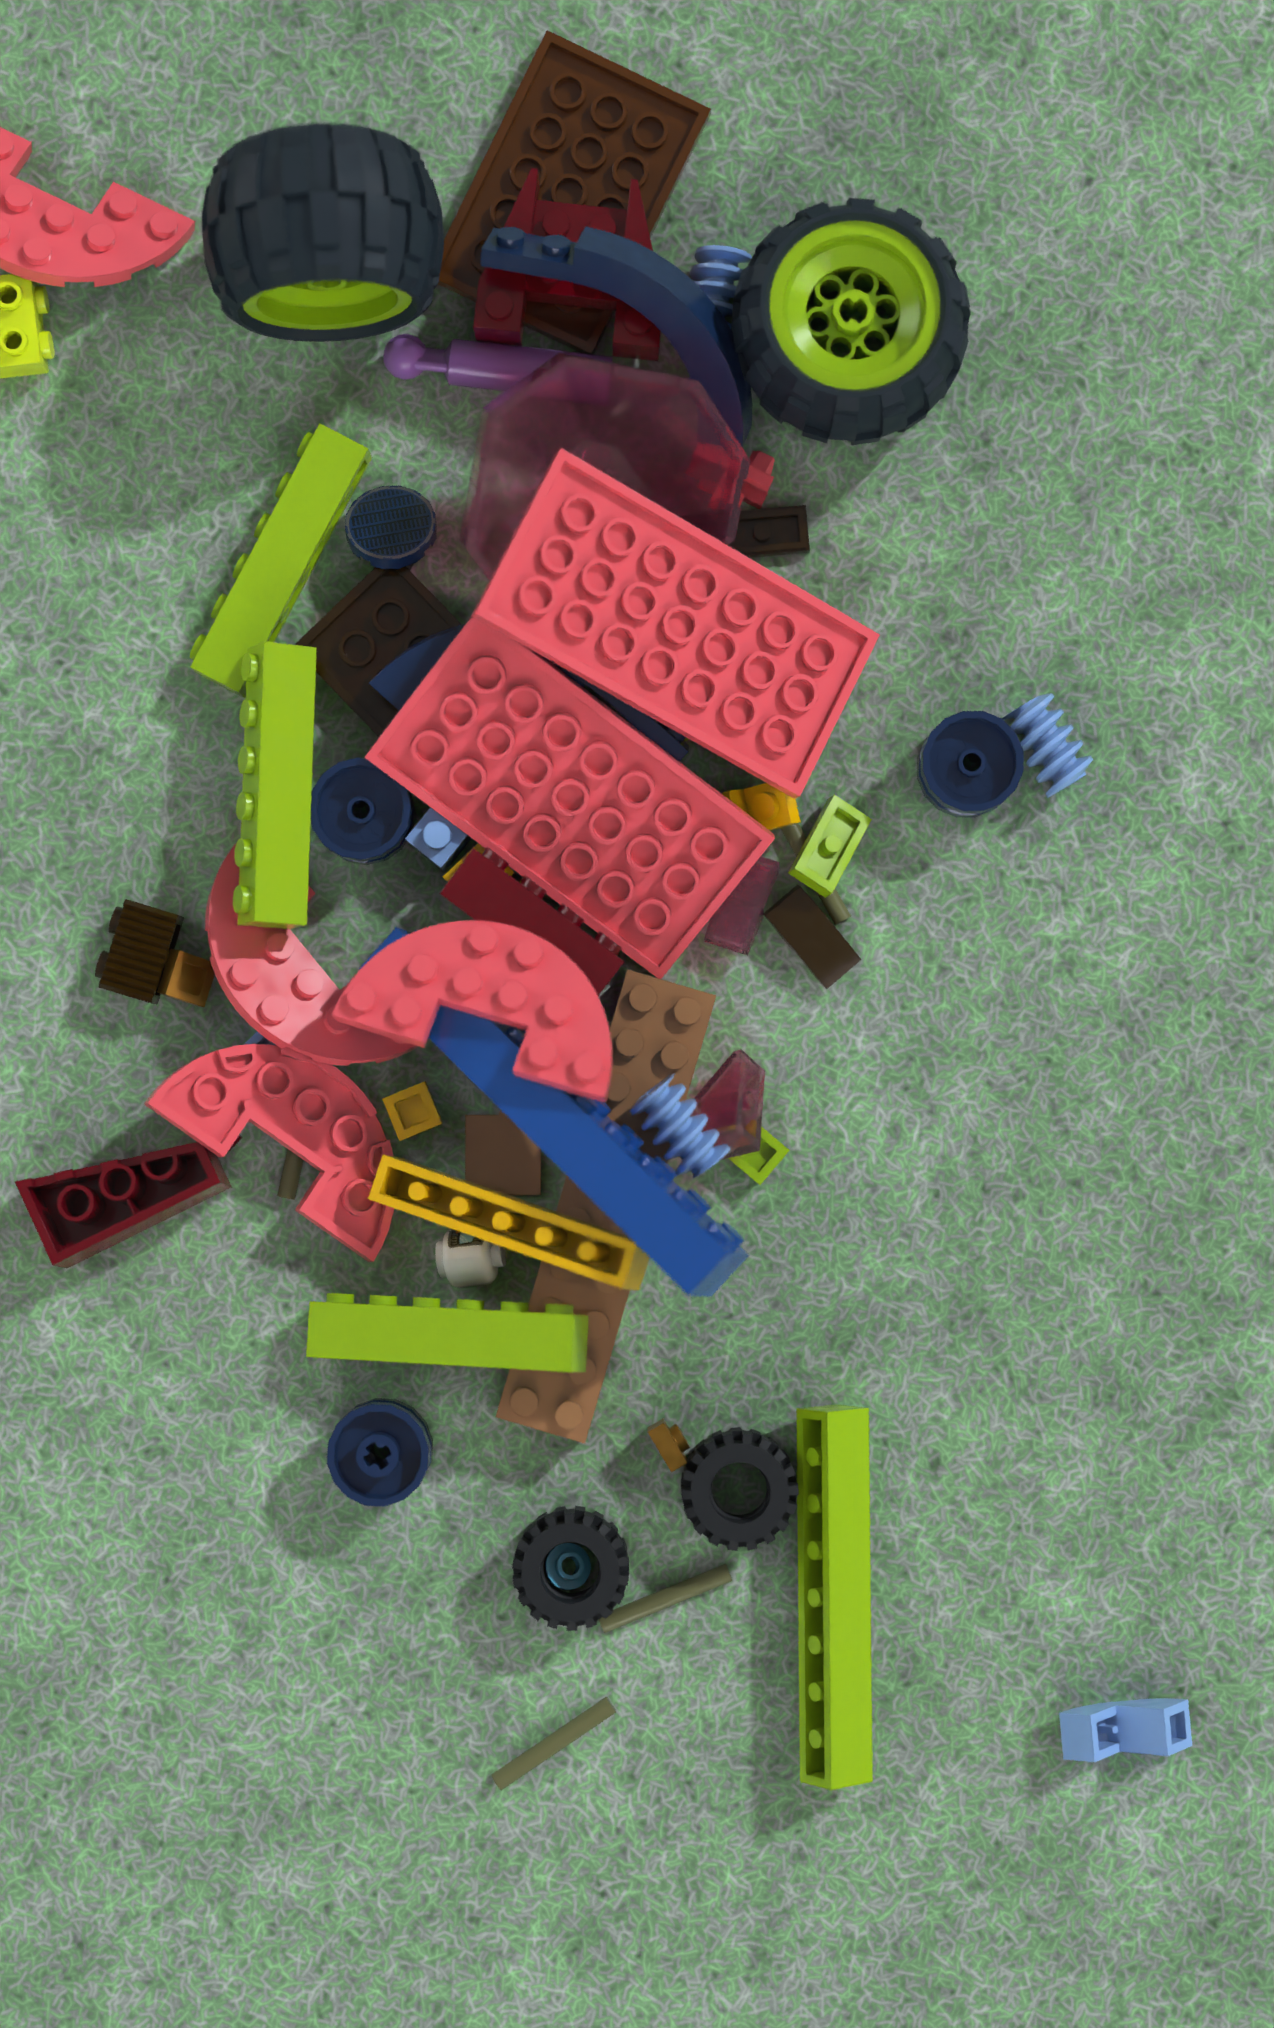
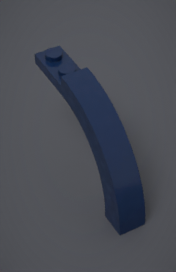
M516 227L493 228L481 248V266L589 286L606 292L638 310L667 337L686 366L697 398L699 414L698 440L743 448L752 426L753 404L751 386L744 380L739 356L735 351L733 333L712 300L692 279L654 251L632 240L607 231L585 227L578 241L572 242L567 237L561 235H549L546 237L524 233L523 230Z
M465 624L438 632L410 646L391 660L373 677L369 684L396 709L400 710ZM550 661L569 677L594 690L635 728L678 761H681L689 752V745L684 741L685 736Z

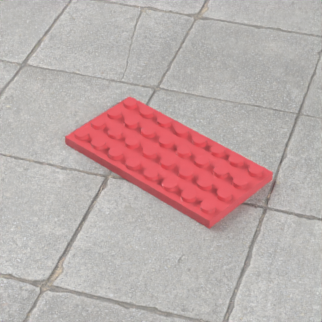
M562 448L556 451L472 614L474 618L792 798L801 796L880 636L875 631Z
M473 616L469 618L364 757L485 849L488 847L509 863L508 866L522 877L525 875L547 891L546 895L560 905L563 903L583 918L586 925L597 933L599 931L619 945L623 953L659 979L663 978L775 839V835L542 655Z

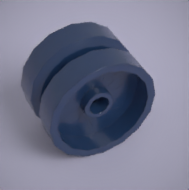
M962 711L945 718L924 740L917 757V780L924 796L938 810L954 817L976 818L995 810L1016 790L1024 771V751L1016 732L1003 719L985 711ZM968 755L970 762H978L979 768L975 771H968L963 765L965 756Z
M354 758L338 762L322 773L312 789L311 824L313 831L326 848L347 862L369 865L388 860L403 849L407 842L405 838L414 828L416 811L410 791L367 759ZM365 803H367L370 808L368 816L358 819L353 814L355 806L363 808Z
M374 1398L356 1405L337 1423L328 1441L327 1465L333 1482L346 1497L365 1506L386 1507L405 1500L420 1486L432 1462L433 1439L427 1422L413 1407L397 1399ZM375 1444L379 1448L387 1445L390 1452L386 1458H379L375 1455L373 1450Z

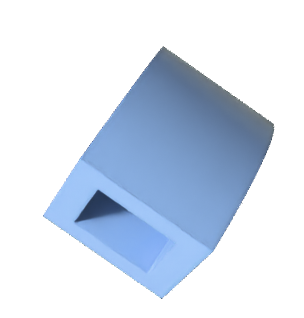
M1153 1698L1106 1702L1081 1706L1059 1713L1064 1760L1097 1762L1119 1752L1170 1756L1192 1746L1188 1699Z

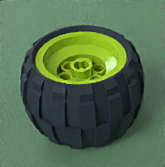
M333 123L302 124L267 130L250 136L235 144L217 159V165L213 167L210 186L206 187L201 215L203 253L213 292L221 300L222 311L228 318L249 331L277 339L311 342L342 341L375 336L396 330L416 319L432 304L433 290L439 283L444 250L442 208L433 179H430L425 163L420 159V153L411 145L389 133L368 127Z
M849 198L846 205L829 207L828 203L821 202L797 212L795 219L787 225L775 227L755 248V254L748 266L741 272L734 295L731 331L733 333L735 351L739 356L744 380L749 383L760 399L759 405L779 423L787 422L803 431L802 436L827 443L828 439L849 441L851 445L879 442L883 436L896 431L898 433L905 432L927 416V413L940 399L945 397L960 370L969 342L967 336L971 312L967 287L963 281L960 282L955 270L957 262L940 237L937 238L935 236L931 238L921 229V219L900 207L897 208L896 213L874 206L875 201L873 199ZM830 293H839V296L834 300L823 298V296ZM881 306L890 319L880 318L876 314L875 309ZM844 310L849 314H854L858 311L864 320L860 323L855 319L845 322L840 313ZM820 317L826 321L828 327L822 332H816L810 328L809 323L813 319ZM869 337H877L880 339L883 348L879 351H870L866 348L864 341ZM836 343H843L847 345L850 353L843 358L836 357L831 352V346Z

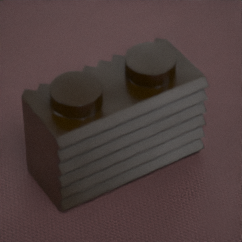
M125 899L123 908L117 906L110 920L109 933L115 934L109 952L102 951L96 965L95 977L101 978L98 987L158 1005L161 995L157 993L170 950L175 949L184 917Z

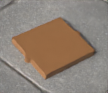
M502 1110L499 1112V1115H465V1180L507 1195H541V1149Z

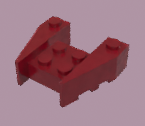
M531 168L504 227L519 228L524 233L544 237L561 235L567 237L572 242H577L584 228L590 227L627 238L653 251L639 183L635 179H631L628 208L625 210L538 200L540 188L539 172L537 168ZM485 267L478 281L473 325L476 341L522 346L527 301L616 311L612 342L613 356L658 361L661 331L638 310L606 292L573 282Z

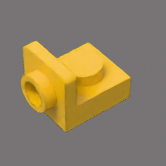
M767 783L722 793V795L769 831L801 823L796 799Z

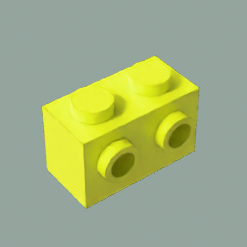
M13 274L0 275V379L49 373L47 359H54L52 335L50 331H44L42 314H49L50 311L46 287L39 286L37 282L23 279Z

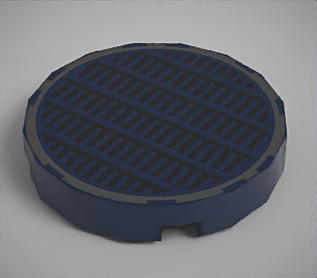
M381 486L365 492L352 503L345 518L346 540L352 553L360 560L362 557L370 561L371 566L380 569H400L417 563L425 556L424 552L430 545L433 546L437 535L436 514L429 500L419 492L403 486Z

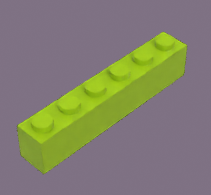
M319 423L314 434L307 432L302 439L297 451V457L301 458L293 474L286 472L282 477L275 493V497L279 498L274 510L271 514L264 513L259 520L254 532V537L258 539L250 555L243 553L239 558L232 574L236 581L228 595L223 593L218 598L211 613V618L215 619L207 636L200 634L189 655V658L193 660L190 668L197 674L243 698L246 697V681L241 676V665L247 649L263 641H276L372 459L367 447Z
M263 641L248 648L242 660L241 676L246 681V699L241 704L239 714L240 724L242 727H245L244 745L241 747L238 755V770L243 774L242 792L239 794L236 803V815L241 820V838L238 839L234 852L235 864L239 867V885L236 886L233 893V909L235 913H238L237 925L293 929L307 925L316 647Z
M327 1293L326 1302L309 1301L306 1357L586 1372L589 1315H574V1305L545 1304V1313L529 1312V1303L501 1301L500 1311L484 1310L485 1301L457 1299L456 1309L440 1308L441 1298L413 1297L412 1306H397V1296L370 1295L369 1304H355L354 1294Z

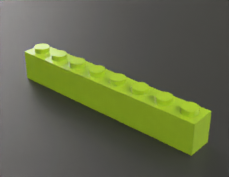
M848 1405L796 1408L797 1483L799 1494L797 1495L800 1782L828 1790L873 1782L869 1408Z

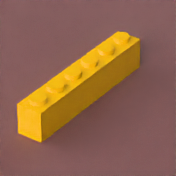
M382 1155L368 1197L369 1200L620 1289L639 1291L650 1259L628 1236L404 1158Z

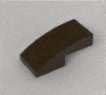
M798 884L763 913L786 944L799 956L815 978L826 989L861 961V958Z

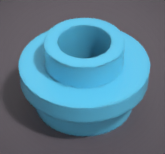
M563 1543L550 1550L545 1559L544 1569L547 1579L553 1586L562 1590H572L586 1582L590 1574L591 1563L588 1554L582 1547L574 1543ZM566 1557L571 1558L575 1562L576 1569L572 1575H568L562 1570V1562Z

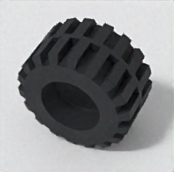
M737 1427L723 1433L720 1430L712 1433V1437L704 1441L703 1439L696 1445L694 1453L692 1455L689 1454L681 1477V1495L684 1511L687 1518L693 1523V1528L700 1535H705L708 1538V1542L716 1546L719 1544L726 1545L727 1550L737 1551L738 1547H747V1550L757 1549V1544L764 1541L769 1544L775 1540V1534L780 1530L784 1532L789 1525L788 1520L791 1514H795L797 1507L798 1483L789 1457L771 1437L767 1438L761 1435L760 1431L753 1429L744 1431L741 1430V1427ZM737 1462L749 1463L757 1467L765 1477L767 1485L766 1496L761 1505L752 1512L742 1515L730 1514L720 1509L715 1503L711 1491L712 1482L717 1472L723 1467Z
M566 1506L558 1507L555 1509V1512L550 1514L545 1512L538 1516L537 1521L529 1524L525 1529L521 1540L518 1542L512 1566L514 1589L517 1588L519 1592L518 1599L522 1606L527 1605L530 1608V1615L537 1621L540 1618L548 1621V1627L557 1629L558 1625L567 1626V1631H577L578 1626L586 1624V1627L590 1628L597 1625L598 1619L602 1617L604 1619L608 1618L613 1613L615 1605L620 1604L624 1597V1591L626 1586H628L629 1579L627 1546L624 1538H621L618 1534V1528L612 1521L608 1523L604 1520V1515L597 1511H594V1513L587 1512L585 1507L575 1506V1509H566ZM566 1542L579 1543L588 1547L596 1555L599 1573L591 1587L578 1593H566L556 1589L548 1582L544 1574V1560L548 1552L559 1544Z

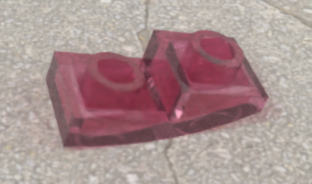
M762 856L757 860L710 918L704 937L705 942L748 956L764 917V907L780 871V862Z

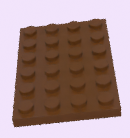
M547 30L444 238L443 259L438 285L476 302L478 281L485 268L481 266V248L493 228L500 229L504 227L531 168L538 169L540 183L538 200L627 210L631 179L638 180L651 238L711 116V108ZM527 301L524 326L577 352L594 354L615 311Z

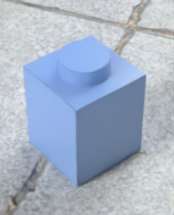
M430 807L405 840L445 872L471 840V837Z

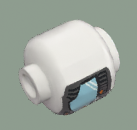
M449 1229L444 1234L443 1241L436 1243L435 1256L440 1277H446L454 1287L491 1284L497 1277L498 1267L506 1265L505 1247L454 1229Z

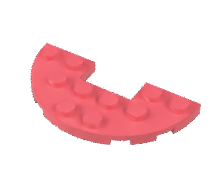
M0 127V268L23 279L57 287H65V282H93L94 287L113 285L131 280L132 273L145 269L152 264L156 268L174 256L195 230L194 220L115 182L111 184L93 213L90 214L16 178L30 157L32 142Z
M235 844L222 862L211 892L208 895L205 912V931L208 932L211 951L210 962L217 981L230 1003L243 1019L258 1033L282 1049L288 1047L296 1052L312 1057L311 1061L329 1065L349 1066L351 1063L374 1061L381 1063L400 1057L417 1048L418 1046L335 1021L332 1013L347 985L339 989L290 929L237 925L238 913H235L233 909V893L236 886L239 885V867L235 864L234 859ZM308 885L309 902L316 893Z
M479 920L454 921L433 925L410 933L389 944L374 955L357 972L342 993L332 1013L334 1020L422 1048L425 1047L440 1005L525 1030L526 1034L513 1067L514 1076L602 1103L606 1102L612 1074V1045L604 1008L595 989L580 968L560 949L543 938L515 926Z
M256 1043L236 1045L210 1052L183 1065L168 1076L145 1101L144 1105L218 1157H225L248 1121L319 1171V1174L295 1211L366 1261L374 1262L388 1234L394 1208L369 1200L368 1197L382 1155H394L390 1139H386L381 1123L376 1116L377 1111L365 1093L341 1070L333 1065L311 1061L312 1057L296 1052L288 1047L282 1049L276 1045Z

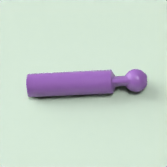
M401 334L392 338L385 346L384 364L394 377L402 380L414 379L423 371L444 373L448 384L452 386L608 403L613 356L453 339L446 349L426 347L416 336Z

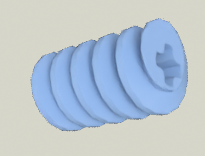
M707 245L699 247L694 255L696 262L699 264L691 268V279L712 300L724 318L725 316H732L733 304L729 303V300L734 298L737 286L733 285L734 281H739L743 269L738 267V264L749 263L752 256L744 250L730 246Z
M1052 693L1037 696L1002 718L1003 720L1014 718L1015 721L1010 727L1017 735L1024 734L1023 739L1020 741L1023 751L1034 750V753L1026 762L1027 766H1044L1036 777L1037 782L1053 781L1052 786L1045 794L1047 798L1087 775L1085 770L1093 761L1091 756L1076 758L1075 754L1083 745L1082 740L1066 742L1065 739L1074 729L1072 724L1057 727L1056 723L1064 711L1062 709L1047 711L1046 707L1054 698Z
M672 1074L643 1094L635 1102L630 1113L636 1115L647 1112L648 1116L641 1126L643 1131L658 1127L659 1132L652 1143L659 1145L669 1142L671 1146L663 1156L664 1159L667 1161L680 1157L682 1161L675 1170L677 1176L691 1172L693 1174L692 1178H695L715 1165L731 1148L726 1143L713 1147L720 1133L715 1128L702 1132L708 1117L704 1113L690 1117L696 1108L697 1102L693 1098L679 1102L686 1087L682 1083L668 1087L674 1076Z

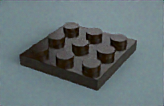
M375 567L294 645L317 648L316 673L379 737L399 710L372 687L369 682L391 660L410 646L433 634L462 624L407 567L400 569H380Z

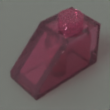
M742 1049L733 1051L694 1097L697 1105L690 1115L692 1117L704 1113L708 1117V1121L702 1132L715 1128L720 1133L713 1147L725 1143L729 1145L730 1151L721 1160L760 1151L765 1070Z

